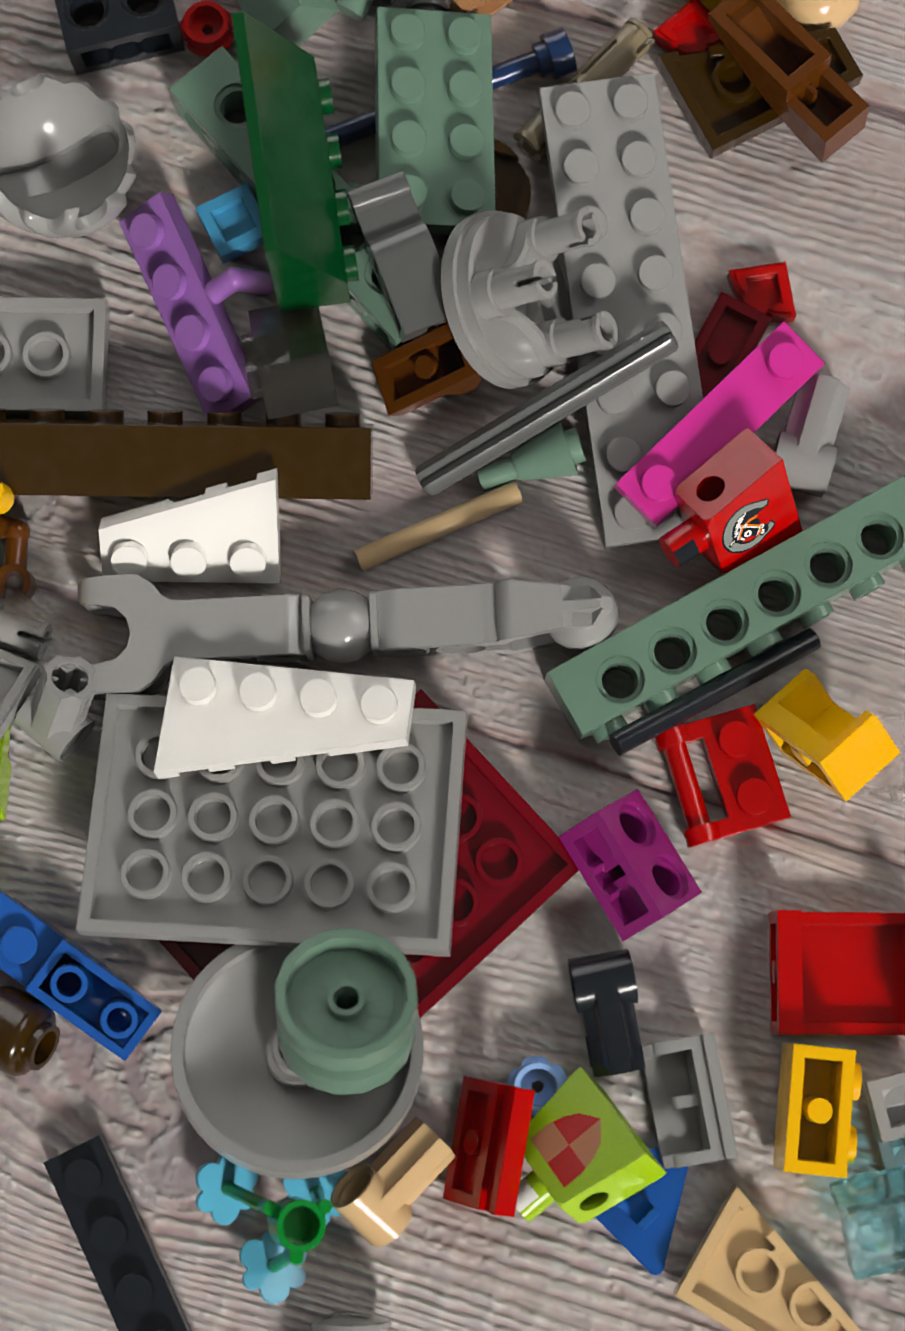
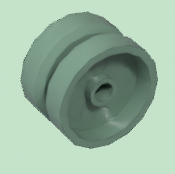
M358 928L329 929L303 940L285 958L275 982L278 1047L289 1069L310 1087L335 1095L365 1093L389 1082L406 1064L416 1033V976L404 953L383 936Z

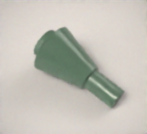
M559 421L512 452L511 457L486 465L476 471L483 490L486 491L516 479L526 481L578 476L579 472L576 464L586 461V457L575 427L564 431L561 421Z

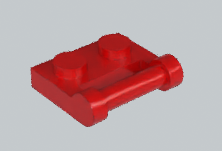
M755 703L687 724L677 725L653 738L657 751H664L688 828L682 831L688 849L791 818L763 727L754 715L757 711ZM701 740L725 815L724 819L713 822L710 821L686 745Z

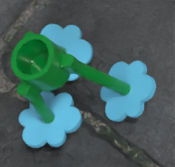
M220 1155L217 1163L206 1162L197 1170L195 1182L201 1191L198 1193L195 1203L199 1210L205 1213L210 1212L212 1219L220 1225H228L235 1221L240 1209L248 1210L253 1208L268 1216V1231L262 1235L261 1240L253 1239L244 1243L240 1248L239 1260L242 1266L247 1269L242 1276L244 1287L250 1291L259 1289L260 1296L265 1302L278 1304L287 1298L290 1289H297L304 1284L306 1279L305 1272L300 1266L306 1259V1251L316 1247L323 1239L326 1225L330 1221L331 1215L341 1216L332 1206L330 1199L335 1185L347 1171L344 1169L333 1174L315 1178L283 1179V1186L289 1195L275 1203L254 1193L252 1190L258 1181V1173L242 1168Z

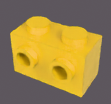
M782 1042L772 1166L783 1172L847 1178L848 1163H854L857 1152V1128L851 1125L853 1100L857 1101L859 1099L862 1086V1067L860 1063H855L856 1050Z

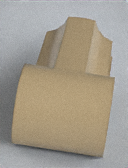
M415 1117L371 1164H359L343 1175L331 1193L330 1202L371 1246L376 1248L385 1246L401 1235L412 1217L411 1204L456 1156L438 1135L423 1121Z

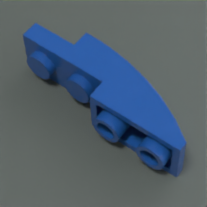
M0 890V969L25 986V990L119 1058L126 1061L161 1014L162 1009L15 897L12 898Z

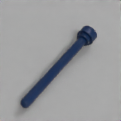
M561 27L540 35V42L531 45L532 51L492 65L493 90L538 73L542 78L552 75L554 79H558L576 72L575 55L564 28ZM375 109L325 127L326 134L338 133L340 147L376 134Z

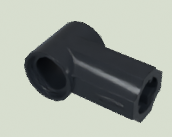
M623 949L568 959L573 998L577 1013H582L586 1034L585 1041L593 1077L617 1075L645 1069L646 1066L634 1006L635 1003H638L637 984L629 950Z

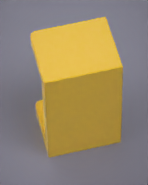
M808 669L802 670L754 713L759 723L783 755L844 801H848L900 754L897 746L876 715L870 711H864L857 718L833 702L817 676Z

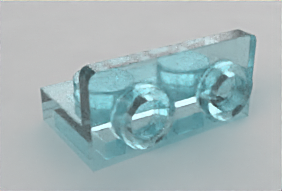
M905 1165L877 1172H861L850 1178L832 1182L830 1184L831 1197L840 1214L848 1266L855 1281L905 1269Z

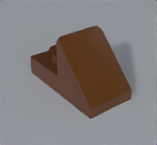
M448 323L371 361L388 416H403L444 395L471 394L475 392L482 379L463 356Z

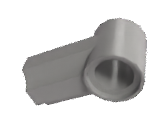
M819 373L813 375L795 392L784 432L780 431L773 449L784 461L791 489L819 498L823 497L834 468L838 448L833 446L850 391V387L842 384L837 378Z
M57 655L43 667L36 691L21 706L14 718V724L59 762L71 756L86 740L95 726V721L87 715L97 689L93 682L95 668L81 656L66 658Z

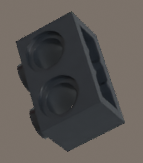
M55 0L66 51L76 76L186 50L174 0ZM151 2L158 4L149 13L134 12L143 3ZM88 16H102V19L95 25H79Z

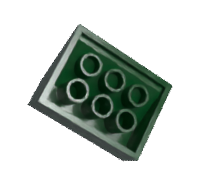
M244 11L231 13L264 249L280 312L349 303L348 282L359 281L354 245L342 246L339 226L351 225L346 189L334 190L331 170L343 169L338 133L326 134L323 115L335 114L330 79L317 78L314 56Z

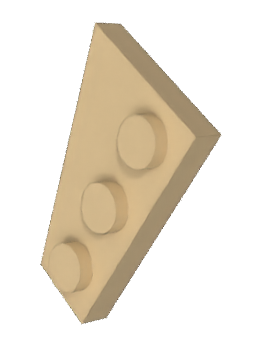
M733 1184L676 1285L673 1294L732 1331H861L829 1292L793 1253L779 1234L756 1210L742 1191Z

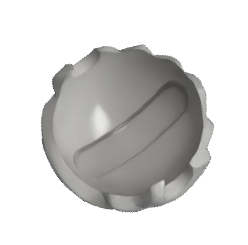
M38 73L36 76L19 83L9 80L0 85V216L21 230L48 238L85 236L105 227L113 221L128 204L126 193L134 183L137 175L132 166L136 142L134 131L129 123L121 120L118 106L110 99L96 96L88 82H63L59 77L50 73Z

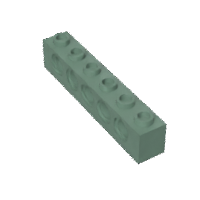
M221 46L170 87L169 90L176 113L241 185L248 184L258 203L247 122L235 124L227 121V118L233 112L245 110L238 61H235L226 49ZM331 170L334 190L346 189L347 194L348 191L361 187L355 181L347 184L335 170ZM348 200L351 225L339 226L340 234L342 236L349 232H356L362 235ZM364 242L360 247L355 248L359 281L348 282L350 302L347 304L391 352L418 337L402 343L383 292L374 285L377 277L367 251L366 242Z

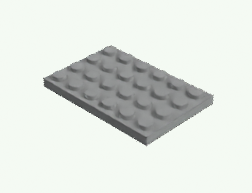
M106 693L76 931L84 936L296 948L303 940L329 929L358 928L383 936L404 954L451 956L468 720L466 711L413 708L408 746L336 756H329L328 753L296 757V761L276 764H271L270 761L235 765V769L210 772L208 769L180 772L178 777L158 779L154 774V767L167 696Z

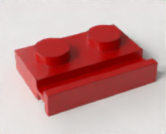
M463 1076L451 1150L456 1157L448 1164L442 1199L473 1209L488 1211L492 1215L515 1216L535 1090L482 1078Z

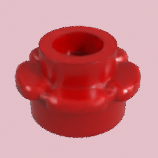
M206 0L196 2L187 9L181 20L180 29L183 40L187 41L188 50L197 56L208 57L221 46L227 51L233 43L232 16L218 3ZM205 27H211L213 29V32L209 35H205L203 33V29Z

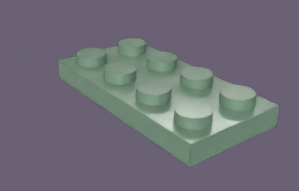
M377 7L375 14L376 181L403 171L408 180L421 219L426 224L430 234L450 235L456 225L466 217L488 210H495L491 14Z

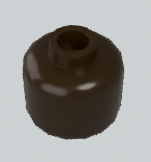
M1 986L0 1071L9 1076L17 1077L25 1075L31 1070H40L51 1059L59 1043L60 1030L56 1026L55 1012L36 997L14 986Z

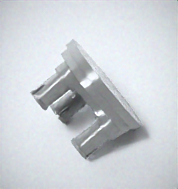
M579 208L575 212L551 219L537 216L527 220L513 213L488 210L466 217L451 232L444 249L441 265V292L446 318L452 335L465 359L481 377L491 384L505 389L529 386L540 381L555 367L570 364L578 355L599 350H609L617 343V325L615 319L607 311H599L593 315L570 320L566 282L557 260V256L560 253L581 247L594 246L598 242L600 237L599 223L593 212L589 213V208Z

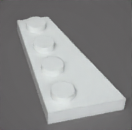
M174 656L154 774L158 779L178 777L180 772L203 769L215 772L235 769V765L263 761H270L271 764L296 761V757L328 753L329 756L408 746L416 692L414 680Z

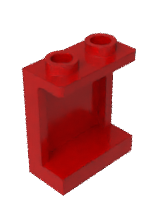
M775 910L768 912L770 1034L905 1035V913L802 912V910Z

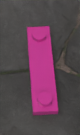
M783 321L613 487L655 529L678 507L674 493L680 483L740 432L749 428L754 433L825 363Z

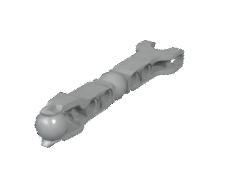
M137 574L89 577L83 579L78 584V602L95 615L126 618L130 630L127 646L116 659L91 664L95 668L93 682L97 688L93 700L106 701V693L157 694L170 680L174 656L265 665L316 661V654L329 662L345 664L361 659L371 650L375 658L476 653L516 654L555 645H562L570 650L586 651L611 637L617 627L619 616L616 598L609 588L594 578L583 576L565 579L559 584L504 579L498 580L495 583L369 591V599L356 591L337 589L323 594L314 602L310 595H267L170 600L164 597L151 582Z

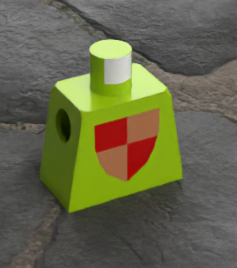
M582 1067L578 1068L530 1121L524 1158L533 1170L520 1180L516 1209L528 1222H531L553 1202H556L578 1223H584L659 1180L667 1173L603 1087Z

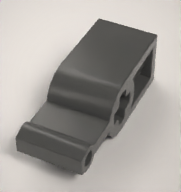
M401 171L348 191L349 203L366 242L373 269L402 343L422 336L448 323L441 292L442 263L430 232L421 219L404 172Z

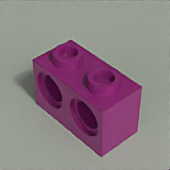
M638 789L598 810L559 836V839L622 941L659 921L702 893Z

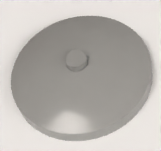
M235 944L218 955L196 977L187 990L174 1021L170 1048L171 1069L180 1104L189 1122L203 1140L221 1156L251 1172L283 1179L321 1177L339 1172L366 1159L391 1138L407 1116L416 1097L424 1058V1039L418 1010L415 1018V1040L408 1060L389 1082L360 1094L335 1095L310 1087L289 1069L278 1047L275 982L285 958L295 948Z

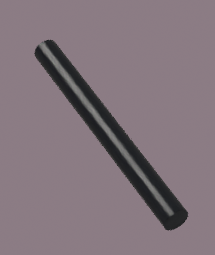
M807 628L609 734L611 746L619 756L629 752L820 649L821 642L818 635L812 628Z

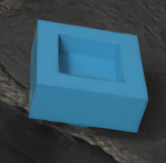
M247 183L195 207L197 215L222 264L264 245L258 203Z

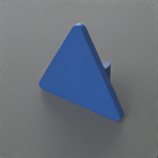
M658 1147L649 1149L661 1164ZM688 1166L664 1169L667 1173L659 1180L595 1217L653 1275H658L664 1270Z

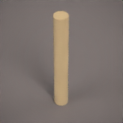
M512 481L357 548L353 552L363 572L523 502L516 483Z

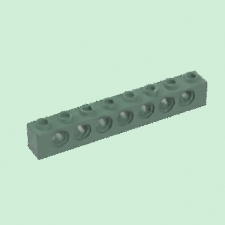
M905 475L548 671L544 681L578 741L580 742L593 735L597 743L605 741L609 738V734L628 725L624 719L625 716L643 706L650 713L680 697L676 688L694 678L698 680L701 686L729 671L732 667L727 660L748 649L753 658L783 641L779 631L799 621L803 629L816 624L834 612L830 603L850 593L854 601L883 586L885 581L881 575L892 568L901 565L905 572ZM872 530L881 534L887 543L886 554L876 555L866 550L861 541L862 531ZM823 558L830 561L837 572L836 582L823 583L818 581L810 571V560ZM774 586L780 589L786 598V609L780 612H773L764 608L758 598L759 588ZM713 614L728 616L736 628L735 638L726 641L714 638L707 629V617ZM662 642L677 644L685 655L684 666L678 669H667L661 666L654 655L655 646ZM612 670H620L627 673L634 684L633 694L626 698L610 696L603 688L602 676Z

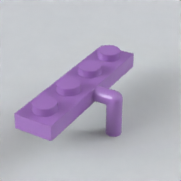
M158 192L119 221V224L205 416L207 411L243 412L265 398L222 301L235 292L260 295L271 294L274 290L271 273L231 267L212 279L174 194Z

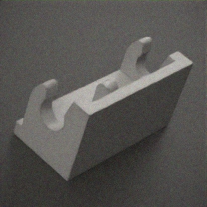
M714 1032L643 1045L642 1050L646 1066L643 1071L661 1166L664 1169L681 1168L739 1158Z

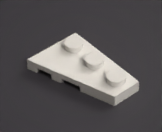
M277 468L258 473L256 480L228 487L226 482L206 488L203 495L175 503L167 499L103 517L98 529L103 576L137 574L149 582L280 583L281 550Z

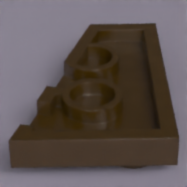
M836 27L808 31L831 54L830 67L851 88L859 85L863 74ZM724 44L709 46L707 52L679 56V52L676 51L658 54L656 65L710 159L783 123L782 119L748 79Z

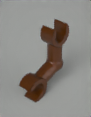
M5 514L0 515V538L4 539V565L0 568V597L6 598L8 579L13 575H21L23 577V594L31 599L36 590V581L32 573L27 570L30 527L26 521L12 518Z

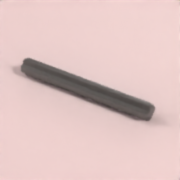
M664 321L656 322L420 464L415 469L420 485L430 495L440 493L676 352L678 342L671 329Z

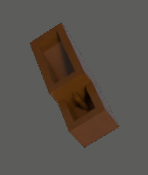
M724 0L708 13V20L748 79L795 136L821 163L865 128L870 105L830 67L831 54L776 0Z

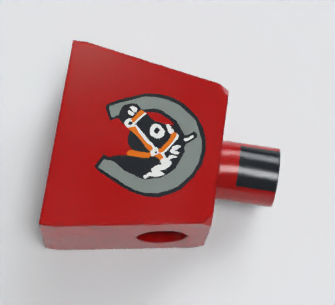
M746 428L677 486L674 495L683 522L658 540L667 558L677 568L702 554L720 573H728L802 532L783 459L755 433Z

